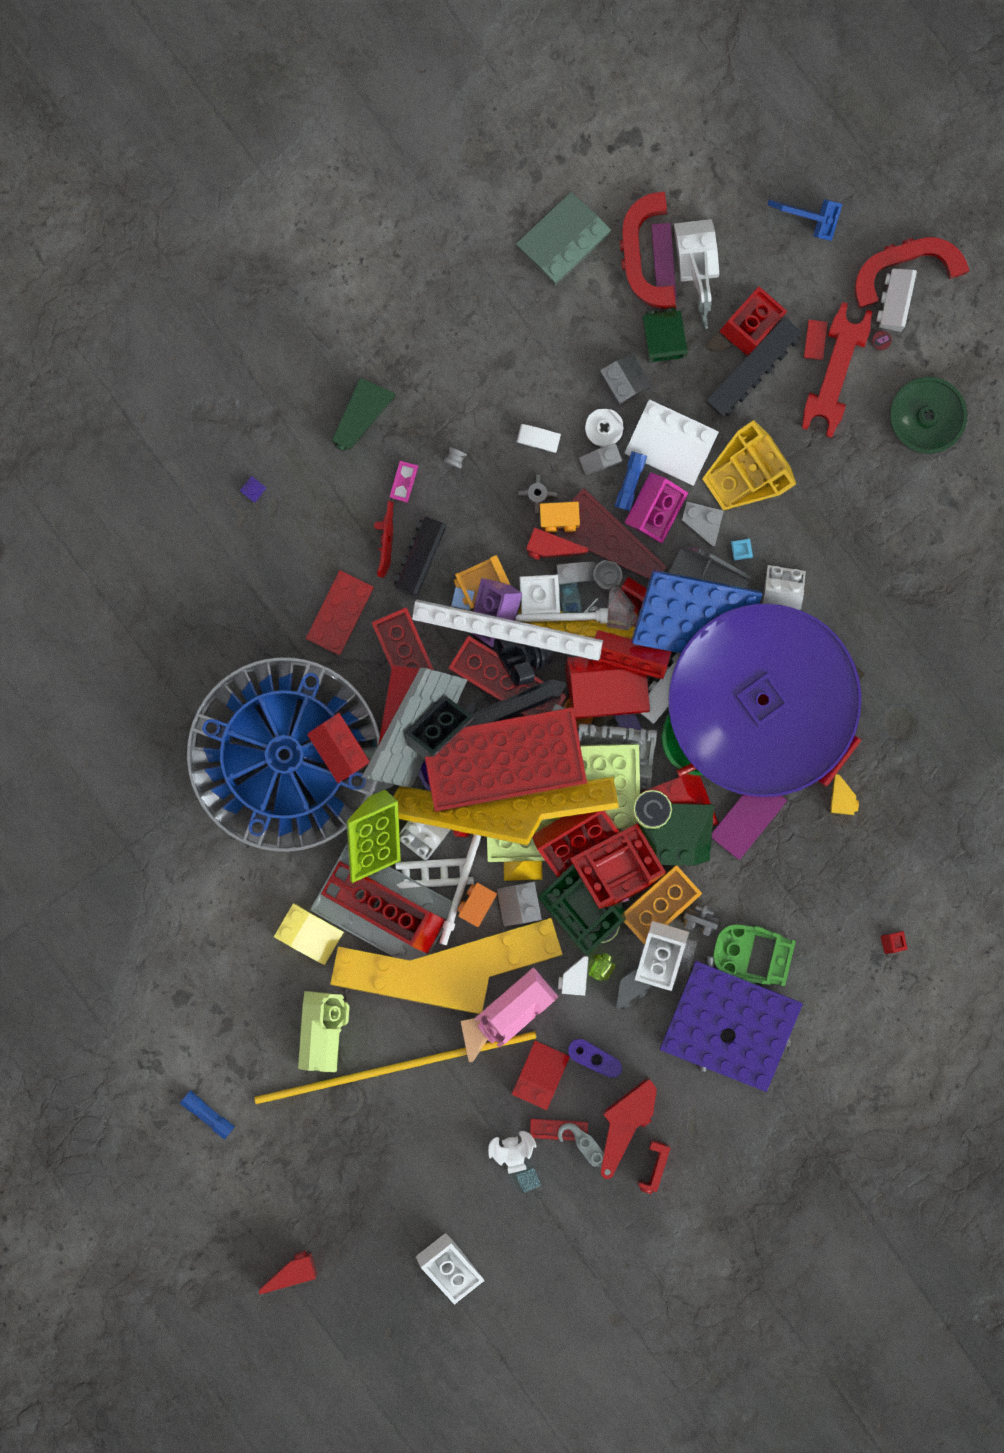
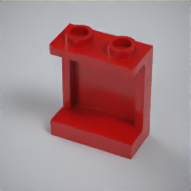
M651 1139L648 1146L649 1149L659 1152L651 1179L648 1183L641 1180L637 1182L641 1191L652 1194V1191L657 1192L671 1149L668 1144Z

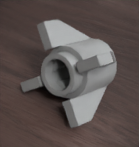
M536 475V483L532 484L529 490L518 491V496H528L529 500L535 503V514H539V504L543 503L547 497H557V493L547 491L546 487L540 483V475ZM536 489H539V490H540V492H541V495H540V496H536V495L534 494V492L536 491Z

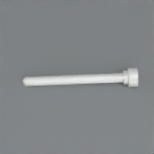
M599 608L595 612L519 614L515 619L518 622L596 620L600 624L608 623V609Z

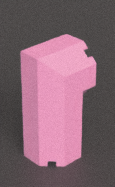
M532 968L477 1015L475 1020L480 1021L478 1028L491 1043L497 1041L498 1044L496 1046L501 1047L532 1021L536 1015L551 1005L558 998V995L536 969Z

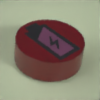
M878 331L872 338L874 348L880 351L888 349L892 342L890 334L886 331Z

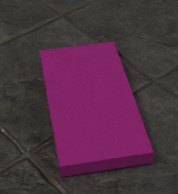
M742 795L714 829L712 839L740 860L785 805L787 800L782 796L756 797Z

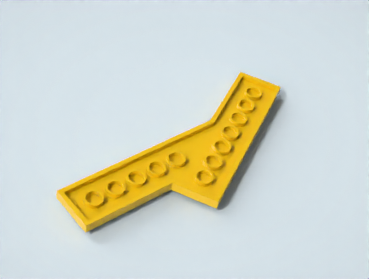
M549 918L411 961L338 947L330 985L480 1014L483 1011L490 977L559 957L563 954L552 919Z

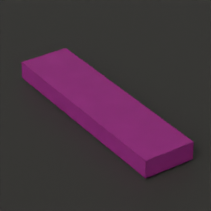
M671 223L651 224L656 287L674 286L675 298L677 299Z

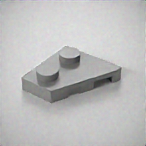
M686 502L682 521L706 540L709 545L715 547L724 511Z

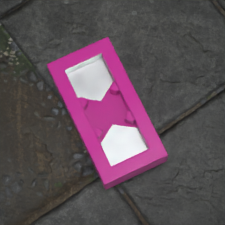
M403 461L399 462L389 498L408 503L419 466Z

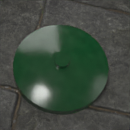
M936 377L918 378L907 383L896 394L890 409L891 427L897 439L910 450L922 454L939 453L954 445L963 434L967 423L966 403L961 393L951 383Z

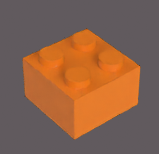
M477 882L476 885L472 884L466 893L469 895V898L466 902L462 900L457 911L460 912L458 915L460 918L479 927L497 893Z

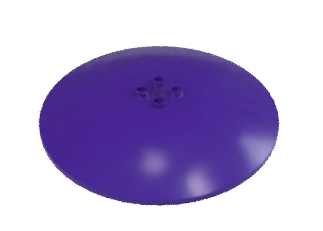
M753 604L735 608L717 616L699 629L682 650L672 673L668 696L669 715L674 735L680 748L693 766L715 784L739 794L756 797H775L800 791L814 784L829 773L842 759L858 727L861 712V687L850 653L843 642L828 626L808 613L792 607L778 604ZM761 694H765L768 697V702L765 705L758 703V697Z

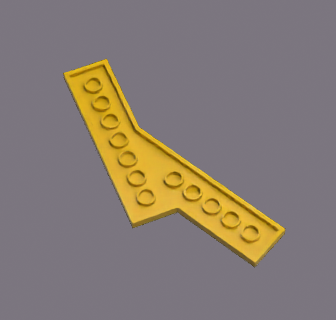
M614 777L589 780L587 784L441 811L434 810L431 791L399 786L393 796L398 801L399 819L523 845L529 844L540 822L544 819L619 808Z

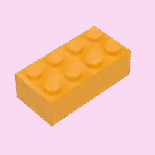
M675 865L624 911L626 916L624 923L645 945L652 921L668 925L692 904L702 892Z

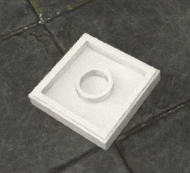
M558 575L519 577L520 592H522L521 614L560 613Z

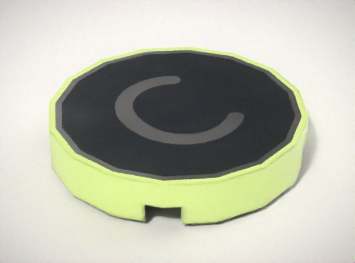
M655 790L645 791L640 794L633 806L634 817L644 828H660L667 823L672 812L671 802L667 796Z

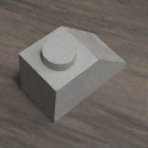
M616 443L597 449L579 458L585 476L622 463Z
M595 562L557 565L559 585L594 581L593 570Z

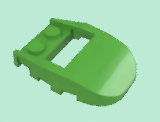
M730 925L724 928L718 935L714 949V962L719 970L749 982L785 986L796 941L757 926ZM755 935L776 940L767 977L746 973Z

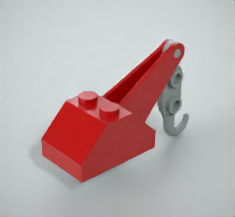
M648 1077L603 1111V1115L609 1121L604 1152L589 1134L580 1130L573 1123H565L560 1126L557 1133L560 1142H563V1131L566 1129L571 1130L575 1136L577 1147L589 1163L601 1169L600 1172L603 1178H612L636 1128L640 1125L645 1127L652 1121L651 1117L654 1113L657 1088Z

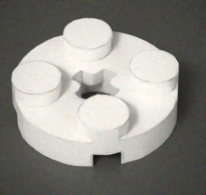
M595 410L587 418L585 426L586 435L593 444L600 447L617 443L622 436L623 421L619 414L613 410ZM601 423H603L604 425L606 423L609 424V431L607 433L605 431H600Z

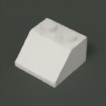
M582 956L563 972V977H559L558 989H561L562 994L585 996L588 956Z

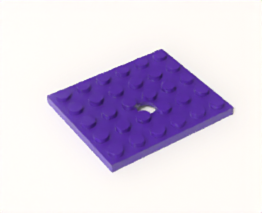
M695 960L660 1050L767 1092L803 1003ZM730 1028L735 1032L734 1040L729 1043L723 1042L720 1038L722 1030Z

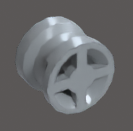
M450 447L449 455L445 457L444 462L461 469L462 460L465 459L467 454Z

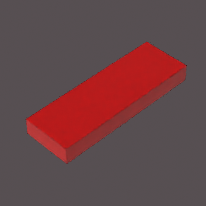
M530 1118V1134L533 1138L559 1140L557 1133L561 1125L573 1123L580 1130L588 1134V1122ZM566 1129L563 1131V1140L576 1141L571 1130Z

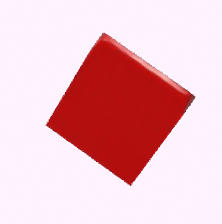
M904 931L881 936L885 954L908 949Z

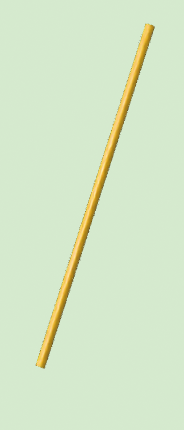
M532 1031L515 1035L503 1046L536 1039V1033ZM486 1042L481 1051L498 1048L496 1046L498 1042ZM464 1047L254 1097L256 1104L464 1056L467 1055V1050Z

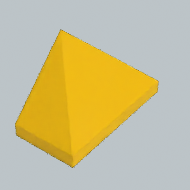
M542 861L504 862V881L542 880Z

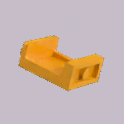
M497 555L467 570L456 573V579L453 580L456 587L461 588L465 595V598L462 599L464 605L469 604L471 610L474 609L481 578L510 585ZM467 590L474 591L472 601L467 593Z

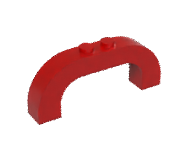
M657 192L640 198L628 210L623 222V240H620L621 252L624 251L625 259H621L622 270H626L631 290L640 301L654 308L669 309L676 308L674 286H653L644 279L642 274L639 242L640 227L650 217L668 215L665 192Z
M934 237L921 238L915 241L913 238L902 241L903 245L895 246V244L886 246L884 251L873 255L865 262L856 277L854 293L858 309L876 304L879 301L874 288V280L877 273L885 268L922 256H933L944 264L949 279L965 275L970 271L966 259L961 251L952 243Z

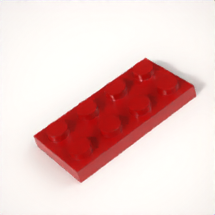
M339 570L306 639L340 656L374 587Z

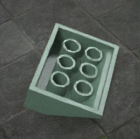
M570 192L516 245L556 286L610 235L611 230L592 210Z

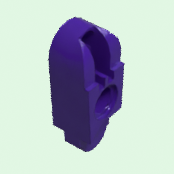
M575 1039L570 1043L568 1053L574 1061L609 1078L617 1077L621 1074L622 1066L615 1057L585 1039ZM578 1047L583 1048L582 1054L576 1053ZM594 1054H599L602 1057L600 1064L595 1065L591 1062V1057Z

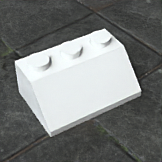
M892 269L890 273L886 274L884 284L888 286L886 292L882 293L880 303H884L883 309L878 311L876 320L880 322V328L899 332L904 329L916 278V270Z

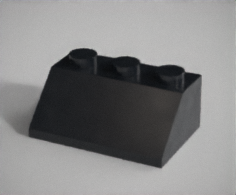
M445 695L405 733L407 745L421 756L434 757L474 717Z

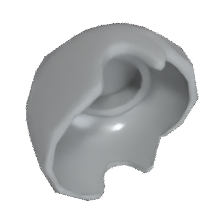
M603 560L596 564L593 570L594 581L602 589L613 590L620 585L623 579L622 570L615 562Z

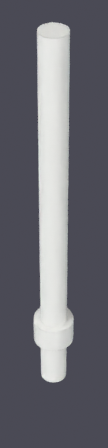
M473 835L447 920H444L442 926L444 930L439 942L440 944L447 945L450 933L454 930L457 909L459 908L481 839L480 835Z

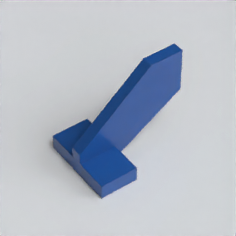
M824 199L820 213L774 200H769L767 205L784 212L816 220L817 224L813 236L832 241L843 204Z

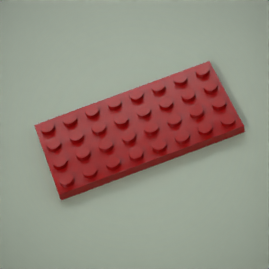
M573 707L467 726L434 757H425L435 811L587 784Z

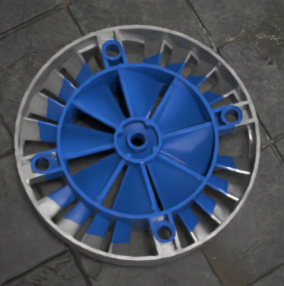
M271 658L257 661L241 667L221 680L206 696L199 707L190 729L187 745V763L191 784L196 797L208 816L221 829L237 840L253 847L271 851L289 852L316 847L344 832L347 829V820L353 815L354 811L335 795L341 786H345L367 794L363 800L364 802L369 796L373 795L378 781L362 778V785L355 787L352 784L353 777L363 776V773L357 771L345 780L337 783L330 770L303 761V759L325 763L312 741L303 746L301 744L310 739L307 735L309 732L335 716L339 709L355 697L359 703L341 716L347 725L368 717L370 724L351 730L358 742L375 739L376 747L362 748L369 761H371L378 748L380 735L374 716L360 693L347 680L331 669L315 662L297 658ZM293 665L306 667L297 692L291 691ZM270 666H277L279 691H274ZM253 671L263 693L259 696L248 676V673ZM324 674L343 685L327 706L316 699ZM308 677L316 678L317 682L314 687L306 685ZM235 683L247 700L246 704L243 705L228 687L230 684ZM216 698L235 713L228 724L205 716ZM297 700H302L303 702L292 734L289 736ZM261 706L276 736L275 738L255 709L256 707ZM209 723L217 725L215 733H208L207 725ZM200 733L221 741L220 749L196 747L198 734ZM235 737L264 747L266 750L231 744L232 738ZM283 749H287L290 752V757L287 760H282L279 757V753ZM221 762L219 767L197 770L196 766L197 763ZM266 763L268 764L267 767L239 786L237 785L235 778ZM294 771H296L317 804L309 807L295 778ZM281 773L274 811L266 809L277 774ZM225 778L226 783L203 792L201 786ZM231 793L235 795L219 811L215 812L212 808ZM327 804L343 825L340 828L336 827L323 809V806ZM245 805L253 810V814L245 835H242L228 824ZM311 813L313 814L315 821L323 836V838H320L318 840L316 839L315 833L313 831L311 822L308 817V815ZM272 817L279 818L277 845L263 843ZM291 818H296L300 845H294ZM256 822H260L263 825V830L260 833L253 831V824Z

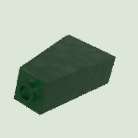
M360 378L332 439V442L335 443L334 447L342 451L346 449L351 450L394 400L396 394Z

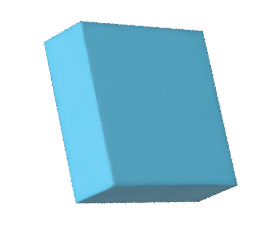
M750 539L731 541L734 561L753 558Z

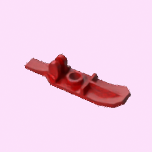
M388 501L387 513L383 522L374 523L375 529L383 531L381 535L382 548H378L381 554L380 565L377 571V576L381 578L386 576L391 564L394 529L392 520L394 502Z

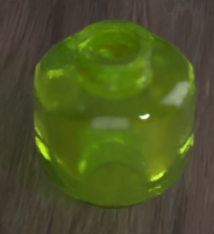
M604 952L602 955L595 954L587 966L588 975L600 982L608 980L615 969V964L612 962L613 958Z

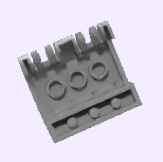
M579 724L578 735L580 745L639 743L640 789H650L657 730H634V728L626 729L624 727H599Z

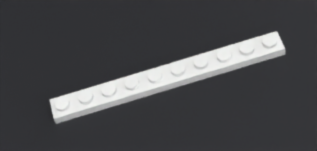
M416 600L412 620L593 660L600 659L603 640L422 600Z

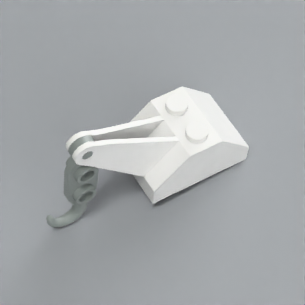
M712 219L675 223L674 234L681 282L693 280L699 294L698 309L701 314L702 325L707 330V313L711 311L712 305L709 278L719 277L718 250ZM701 279H706V289H703Z

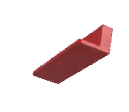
M597 630L595 639L603 640L600 659L597 661L664 680L671 651L636 645L631 642L632 639Z

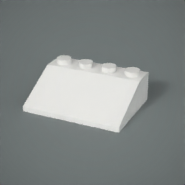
M649 399L624 454L630 456L631 451L646 455L647 460L645 464L694 486L718 435V431Z

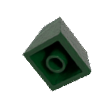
M676 308L665 309L664 313H657V311L646 312V315L642 316L648 363L686 358L688 350L681 310L676 311Z

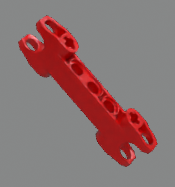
M842 302L838 313L832 320L828 336L835 338L836 342L819 395L809 393L803 410L801 429L807 430L812 418L822 416L828 423L826 437L832 438L835 429L842 420L846 404L838 402V398L855 345L864 348L870 333L872 311H866L862 322L852 324L846 318L848 303Z

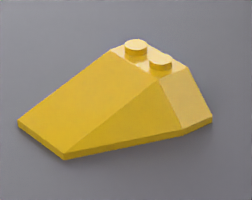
M754 420L737 431L702 478L723 510L779 496L796 485L790 465L770 435Z

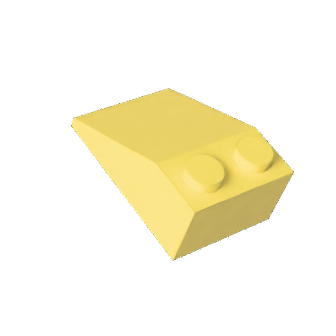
M293 903L274 937L325 965L344 932Z

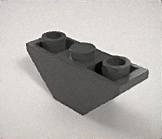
M638 968L633 969L620 979L616 1000L618 1010L620 1008L623 1010L627 1009L633 1004L631 1001L634 998H642L648 993L647 989L652 986L635 980Z

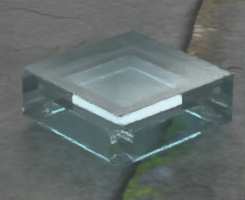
M534 1168L516 1175L523 1193L541 1186Z

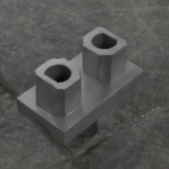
M705 902L703 907L696 905L695 909L687 907L684 914V928L693 930L695 924L698 923L703 925L700 933L710 936L714 929H717L719 918L714 917V911L708 909L709 903Z

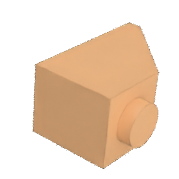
M475 1018L461 1021L469 1062L475 1060L488 1040L478 1028L480 1021H476Z

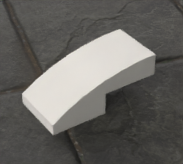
M521 424L516 442L556 453L561 434Z

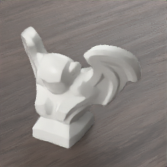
M526 1131L519 1132L521 1137L519 1144L518 1137H508L502 1140L504 1147L499 1145V1137L493 1138L489 1143V1158L493 1157L501 1166L505 1162L508 1166V1174L526 1170L524 1158L530 1159L533 1147L536 1148L534 1138Z

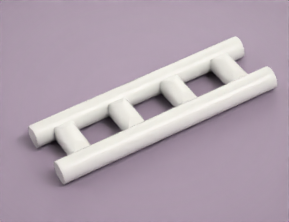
M466 858L397 862L396 870H402V874L410 878L409 869L421 868L422 880L415 881L425 887L458 885L460 878H448V867L459 866L461 876ZM440 867L441 879H429V868ZM468 877L466 885L474 884L473 877ZM404 879L397 884L400 889L421 887L408 879Z

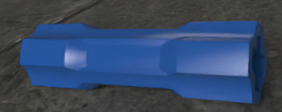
M631 451L627 464L628 470L622 489L618 493L615 507L631 511L639 476L647 460L646 455Z
M191 1090L180 1102L182 1106L191 1113H194L224 1140L235 1127L205 1104Z

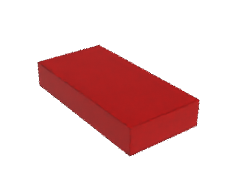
M808 320L804 358L823 360L828 322Z

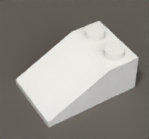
M652 921L635 980L672 991L689 932Z
M446 1233L416 1256L423 1271L454 1304L484 1281L468 1258Z

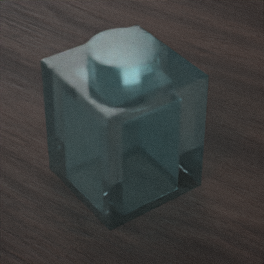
M577 582L560 585L559 597L562 612H582Z

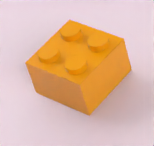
M579 502L540 504L541 530H545L548 533H555L557 529H564V532L576 531V528L580 526Z

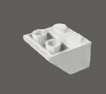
M768 565L762 604H778L801 610L806 571Z
M408 821L399 833L400 841L422 859L428 860L451 829Z

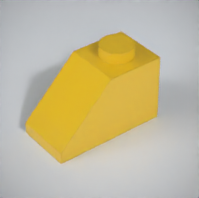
M836 774L833 778L830 813L854 815V812H858L859 800H856V795L842 777Z

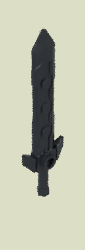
M551 679L506 700L480 709L476 713H473L476 702H472L465 709L474 717L467 726L505 720L532 707H537L558 698L567 683Z

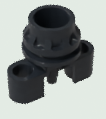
M498 638L494 639V649L516 686L533 682L535 678L534 672L542 670L545 665L550 664L552 661V650L521 643L519 645V643Z

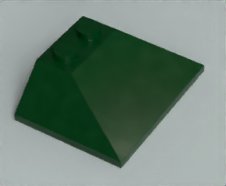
M671 803L672 812L669 820L665 825L656 829L644 828L636 821L661 865L694 866L710 861L714 804Z
M573 864L537 897L586 956L626 920L622 902L598 909Z

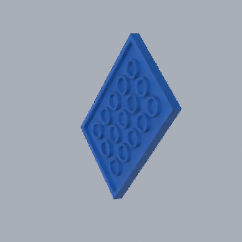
M653 570L631 642L636 645L681 653L689 640L705 624L729 610L760 604L762 592Z

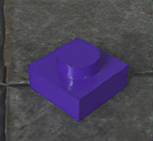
M251 476L240 489V492L256 503L267 488Z

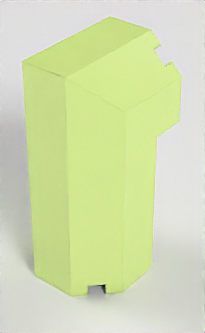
M304 991L298 1069L337 1072L339 1036L342 1030L340 1028L343 1025L345 1026L349 1020V1005L343 1001L344 997L341 994Z

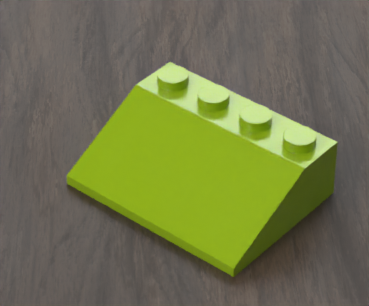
M385 789L369 796L347 820L350 881L352 883L401 861L398 801Z

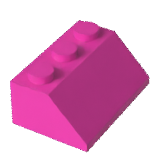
M650 472L625 524L663 544L688 492L668 479Z

